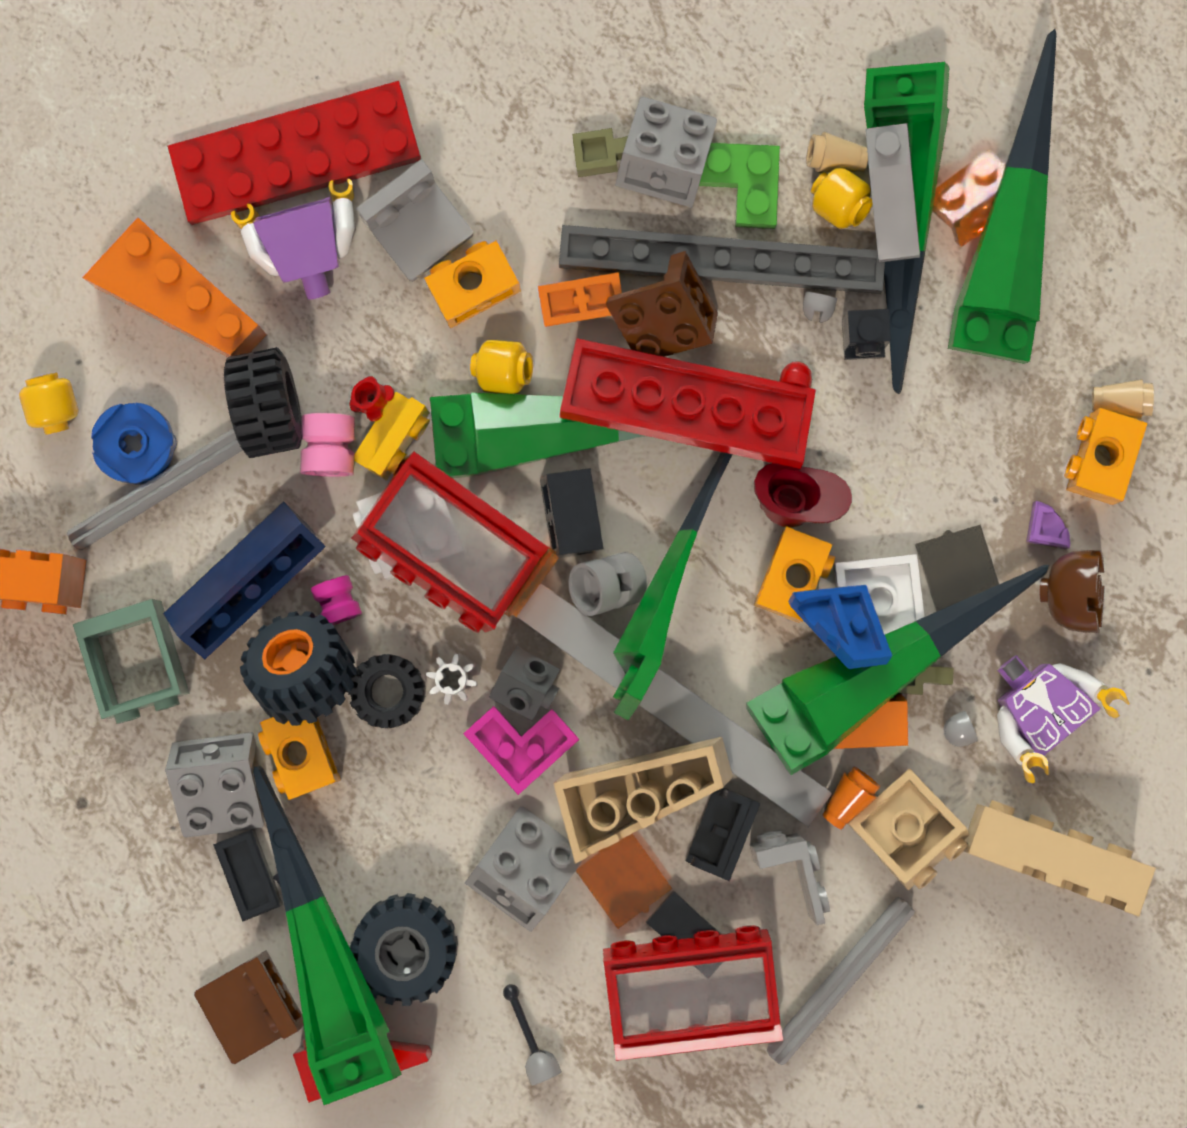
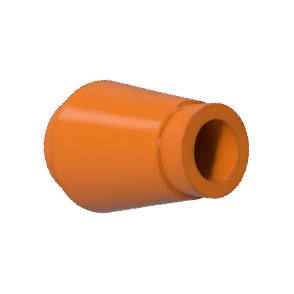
M854 766L849 773H843L826 807L827 809L822 814L823 817L832 825L842 830L846 824L877 798L875 793L880 788V785L865 772Z

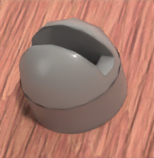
M806 292L803 301L804 315L808 320L812 321L814 311L821 312L819 323L828 321L835 311L837 298Z
M965 711L953 715L946 721L943 729L944 736L952 745L963 747L978 741L974 727Z

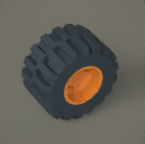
M295 611L288 613V616L285 618L278 616L272 619V624L267 627L263 625L257 630L259 632L257 637H251L247 643L249 650L242 653L241 661L244 664L240 666V673L244 678L243 682L270 718L274 717L279 723L285 724L289 721L292 726L301 725L303 720H306L309 724L316 722L317 717L322 714L327 717L333 713L332 708L336 704L342 705L346 700L344 697L345 692H351L354 686L351 679L356 677L357 669L354 666L355 659L334 625L329 623L327 618L321 614L315 616L313 612L305 611L302 615H299Z

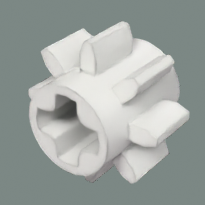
M455 654L452 663L446 664L441 657L436 658L440 668L436 673H426V676L435 679L436 686L429 693L431 695L437 694L440 691L445 693L444 702L447 705L451 703L452 696L456 694L463 701H467L468 696L464 690L467 686H478V682L469 680L468 672L474 669V664H468L465 667L460 666L459 654ZM447 669L452 672L460 671L462 677L458 679L460 687L457 690L453 686H443L442 682L447 678L445 674Z

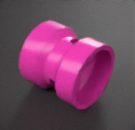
M349 575L340 576L310 588L314 600L321 605V615L326 617L329 623L337 625L362 615L359 603L353 600L351 595L353 586Z

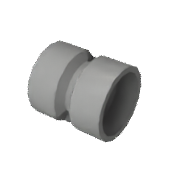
M628 552L577 564L571 570L568 580L569 592L573 603L582 614L587 616L639 603L647 590V577L644 567L636 556Z

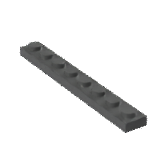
M562 225L559 268L664 277L668 270L670 255L686 251L701 280L881 294L883 291L885 262H879L878 250Z

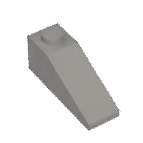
M907 123L865 129L879 262L919 258L920 250Z

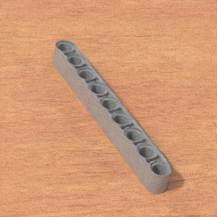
M534 580L511 613L617 689L625 675L613 654L619 639L539 581ZM660 668L658 669L639 705L692 744L722 737L732 773L809 827L832 793L801 770L790 775L775 751Z

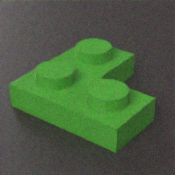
M710 144L699 186L737 188L735 227L776 228L780 146Z

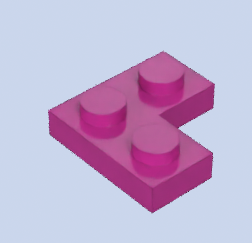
M493 706L463 733L517 795L580 740L553 709L521 736L502 713Z

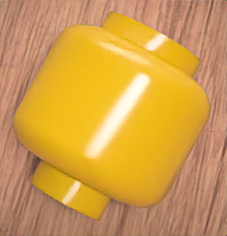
M845 168L834 169L829 174L822 173L815 180L811 188V193L814 195L812 200L813 210L820 217L839 229L848 228L851 225L856 227L861 224L873 205L872 198H870V186Z
M487 340L481 345L479 352L472 355L470 363L471 375L477 378L479 386L485 392L516 394L522 390L524 385H528L531 382L533 357L531 353L526 352L525 347L520 342Z
M57 372L25 380L26 387L20 390L19 399L28 426L31 428L43 427L45 435L69 429L67 421L74 419L79 413L71 382L66 378H59Z

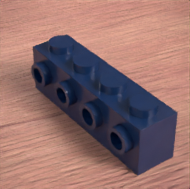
M283 501L163 614L178 638L205 660L326 546L310 526Z

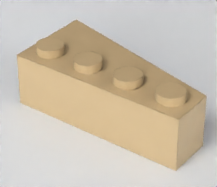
M722 737L566 773L553 784L575 864L593 853L617 843L624 837L644 829L661 818L723 788L733 778Z
M991 800L989 807L980 804L976 805L968 828L969 836L965 839L968 847L964 852L1030 875L1057 887L1068 889L1100 903H1106L1135 916H1140L1156 868L1132 860L1133 851L1111 843L1108 844L1106 850L1091 845L1094 837L1073 829H1069L1067 836L1052 830L1054 822L1030 814L1028 821L1013 816L1015 808Z

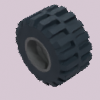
M407 893L402 897H399L398 894L389 896L383 902L380 900L365 914L353 934L354 938L350 945L353 956L368 987L371 989L373 997L376 999L380 995L386 998L384 1002L386 1004L393 1005L395 1001H401L402 1006H411L415 1000L419 999L420 1003L428 1000L430 994L433 992L437 994L443 988L444 982L449 979L453 970L458 946V939L454 934L455 926L452 920H448L445 916L446 911L441 906L437 908L431 904L432 900L425 896L423 899L415 897L416 894Z

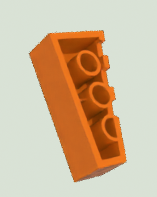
M138 217L82 277L96 289L115 297L132 308L153 317L226 357L252 352L267 335L256 322Z
M0 549L1 608L26 611L27 603L42 604L41 612L67 615V607L81 608L87 560L60 553L45 554L25 550L10 552V550Z

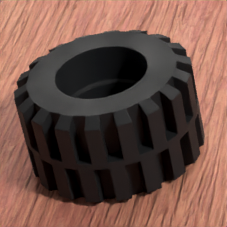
M275 347L227 357L224 367L226 401L237 441L244 453L249 458H255L299 449L302 442L301 410L292 372L284 354L279 348Z

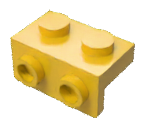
M395 392L394 398L387 402L382 410L383 416L378 421H375L354 454L355 462L385 481L388 480L391 474L395 475L408 457V454L405 453L413 439L416 441L420 439L430 422L427 419L430 412L424 404L412 397L408 399L398 392Z

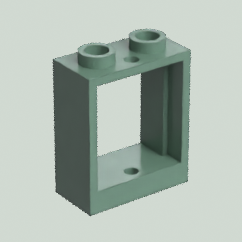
M149 599L73 624L101 719L115 718L116 724L128 722L141 717L140 709L154 705L156 711L165 710L179 705L178 697L190 694L168 621L163 614L165 611L162 601ZM151 621L171 687L118 704L99 638Z

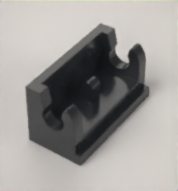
M591 468L551 473L541 478L540 485L552 559L594 553L593 551L604 549Z
M724 787L713 792L685 861L698 869L730 882L761 803Z

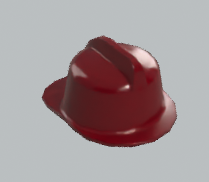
M772 463L760 469L754 480V492L760 502V508L773 523L781 527L793 528L803 525L805 522L829 523L838 520L849 511L852 503L851 489L846 481L837 474L822 469L801 467L799 469Z

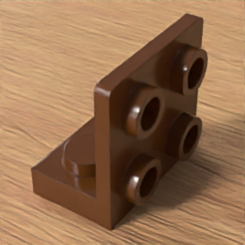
M686 251L670 255L668 270L664 274V281L607 298L606 306L631 350L666 357L713 343L718 312Z
M267 950L194 992L196 1000L232 1064H237L280 1038H283V1040L288 1038L304 1026L302 1013Z

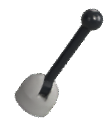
M513 984L505 986L503 996L511 1002L532 1053L527 1059L525 1068L530 1084L533 1086L560 1074L562 1071L552 1053L539 1050L518 1000V987Z

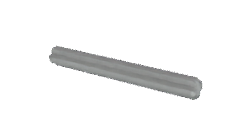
M234 429L226 432L68 530L67 536L71 544L76 549H85L243 451L237 441Z
M900 897L894 899L782 1030L783 1041L772 1042L767 1047V1052L772 1059L780 1065H785L914 915L915 910L911 905Z

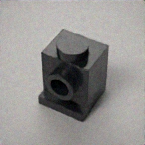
M889 309L847 311L842 319L844 360L885 358V348L891 342Z

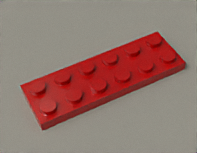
M399 81L167 145L186 217L191 226L231 215L234 210L237 213L248 210L247 204H251L254 208L327 188L332 180L334 185L347 182V179H359L421 160Z
M576 338L559 418L801 469L805 458L816 389Z

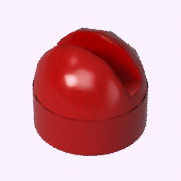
M800 361L791 362L782 370L779 381L811 388L812 372L807 364Z

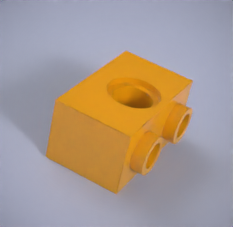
M497 240L490 244L487 241H482L471 246L465 252L467 256L454 263L451 260H445L435 265L429 271L431 275L424 278L450 329L521 292L519 281ZM469 273H476L482 277L481 284L473 290L464 289L460 285L462 278Z
M1103 408L1090 413L1089 417L1084 416L1076 436L1078 440H1081L1078 453L1070 457L1064 477L1069 479L1066 490L1110 505L1124 501L1148 423ZM1097 446H1103L1109 451L1110 463L1108 466L1101 465L1096 460L1094 452Z
M786 526L782 530L754 606L798 623L803 622L802 618L790 607L788 600L793 592L815 590L820 577L828 578L835 560V556L829 554L833 544ZM790 566H800L805 570L807 582L802 588L792 587L787 582L786 571Z
M274 717L260 722L263 730L258 732L260 744L266 755L272 754L277 770L272 772L274 782L280 794H287L288 800L341 781L318 717L316 722L309 724L306 720H303L301 725L292 726L289 721L285 724L279 723ZM294 741L301 742L307 751L306 759L300 765L294 764L288 757V748Z

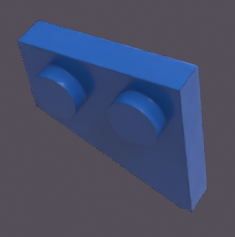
M867 585L792 593L788 600L790 607L848 669L886 665L889 662L892 654Z

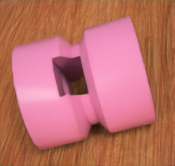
M334 413L302 415V439L308 444L306 448L301 450L300 473L321 477H346L354 475V452L348 449V444L355 440V417Z

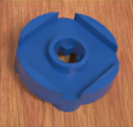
M144 403L118 404L110 407L97 419L91 435V439H93V458L100 470L117 481L134 485H142L164 472L173 458L177 445V440L169 421L159 411ZM140 433L142 436L140 441L141 449L138 452L133 450L127 454L125 449L128 444L124 441L125 437L128 434L135 437Z

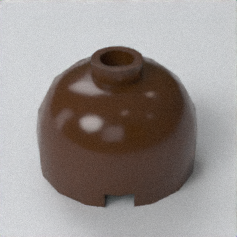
M1081 550L1065 554L1052 565L1049 578H1041L1040 602H1048L1052 618L1060 626L1068 630L1083 633L1100 632L1099 627H1102L1105 594L1102 577L1098 575V573H1105L1102 550Z

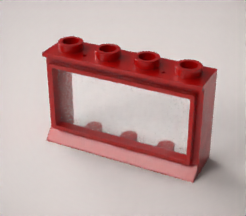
M415 451L404 460L351 537L352 540L358 543L356 549L363 556L374 562L381 559L392 567L390 573L396 579L409 586L413 582L427 591L424 597L428 601L444 610L447 606L461 615L458 619L459 622L476 633H479L481 630L485 633L495 630L497 623L538 561L550 548Z
M749 925L737 928L735 930L736 933L719 935L717 931L707 930L695 933L694 938L677 940L676 936L665 935L654 938L652 943L636 945L634 941L624 940L611 944V948H604L603 962L615 1060H630L783 1041L772 941L768 929L760 930L759 926Z

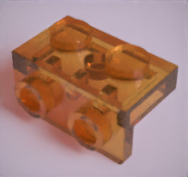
M989 149L936 188L932 212L952 229L954 240L961 247L982 235L1006 166Z

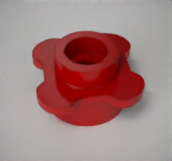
M368 376L353 387L349 402L350 409L355 413L361 411L366 414L367 419L370 421H378L383 416L382 410L387 402L394 398L395 391L390 385L382 386L375 377ZM373 396H375V399L372 402H369L370 399Z

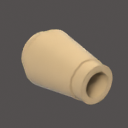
M827 132L811 136L806 155L807 167L815 168L816 172H831L837 168H845L848 171L865 170L868 163L867 147Z
M1143 379L1102 387H1093L1092 411L1103 408L1141 420L1142 416H1152L1154 405L1153 383H1143Z

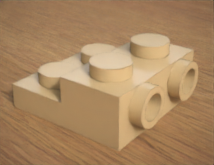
M910 768L848 823L907 890L914 885L918 889L925 887L937 875L934 867L946 857L949 861H953L968 847V843L965 841L969 836L966 826Z

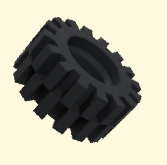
M391 654L373 656L368 658L369 660L366 662H362L357 667L356 677L351 679L354 686L351 692H348V695H351V707L358 713L356 715L361 720L366 721L368 725L380 728L399 727L411 721L419 713L421 704L425 700V682L422 680L418 668H415L409 660ZM384 675L396 677L403 688L401 700L395 706L389 708L378 705L372 697L374 682Z

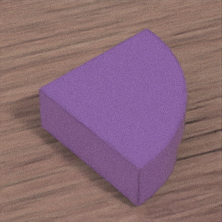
M1039 501L1033 502L1026 542L1060 549H1070V534L1060 516L1051 506Z

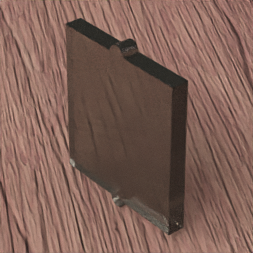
M981 524L954 533L946 530L943 536L915 544L936 612L999 585Z

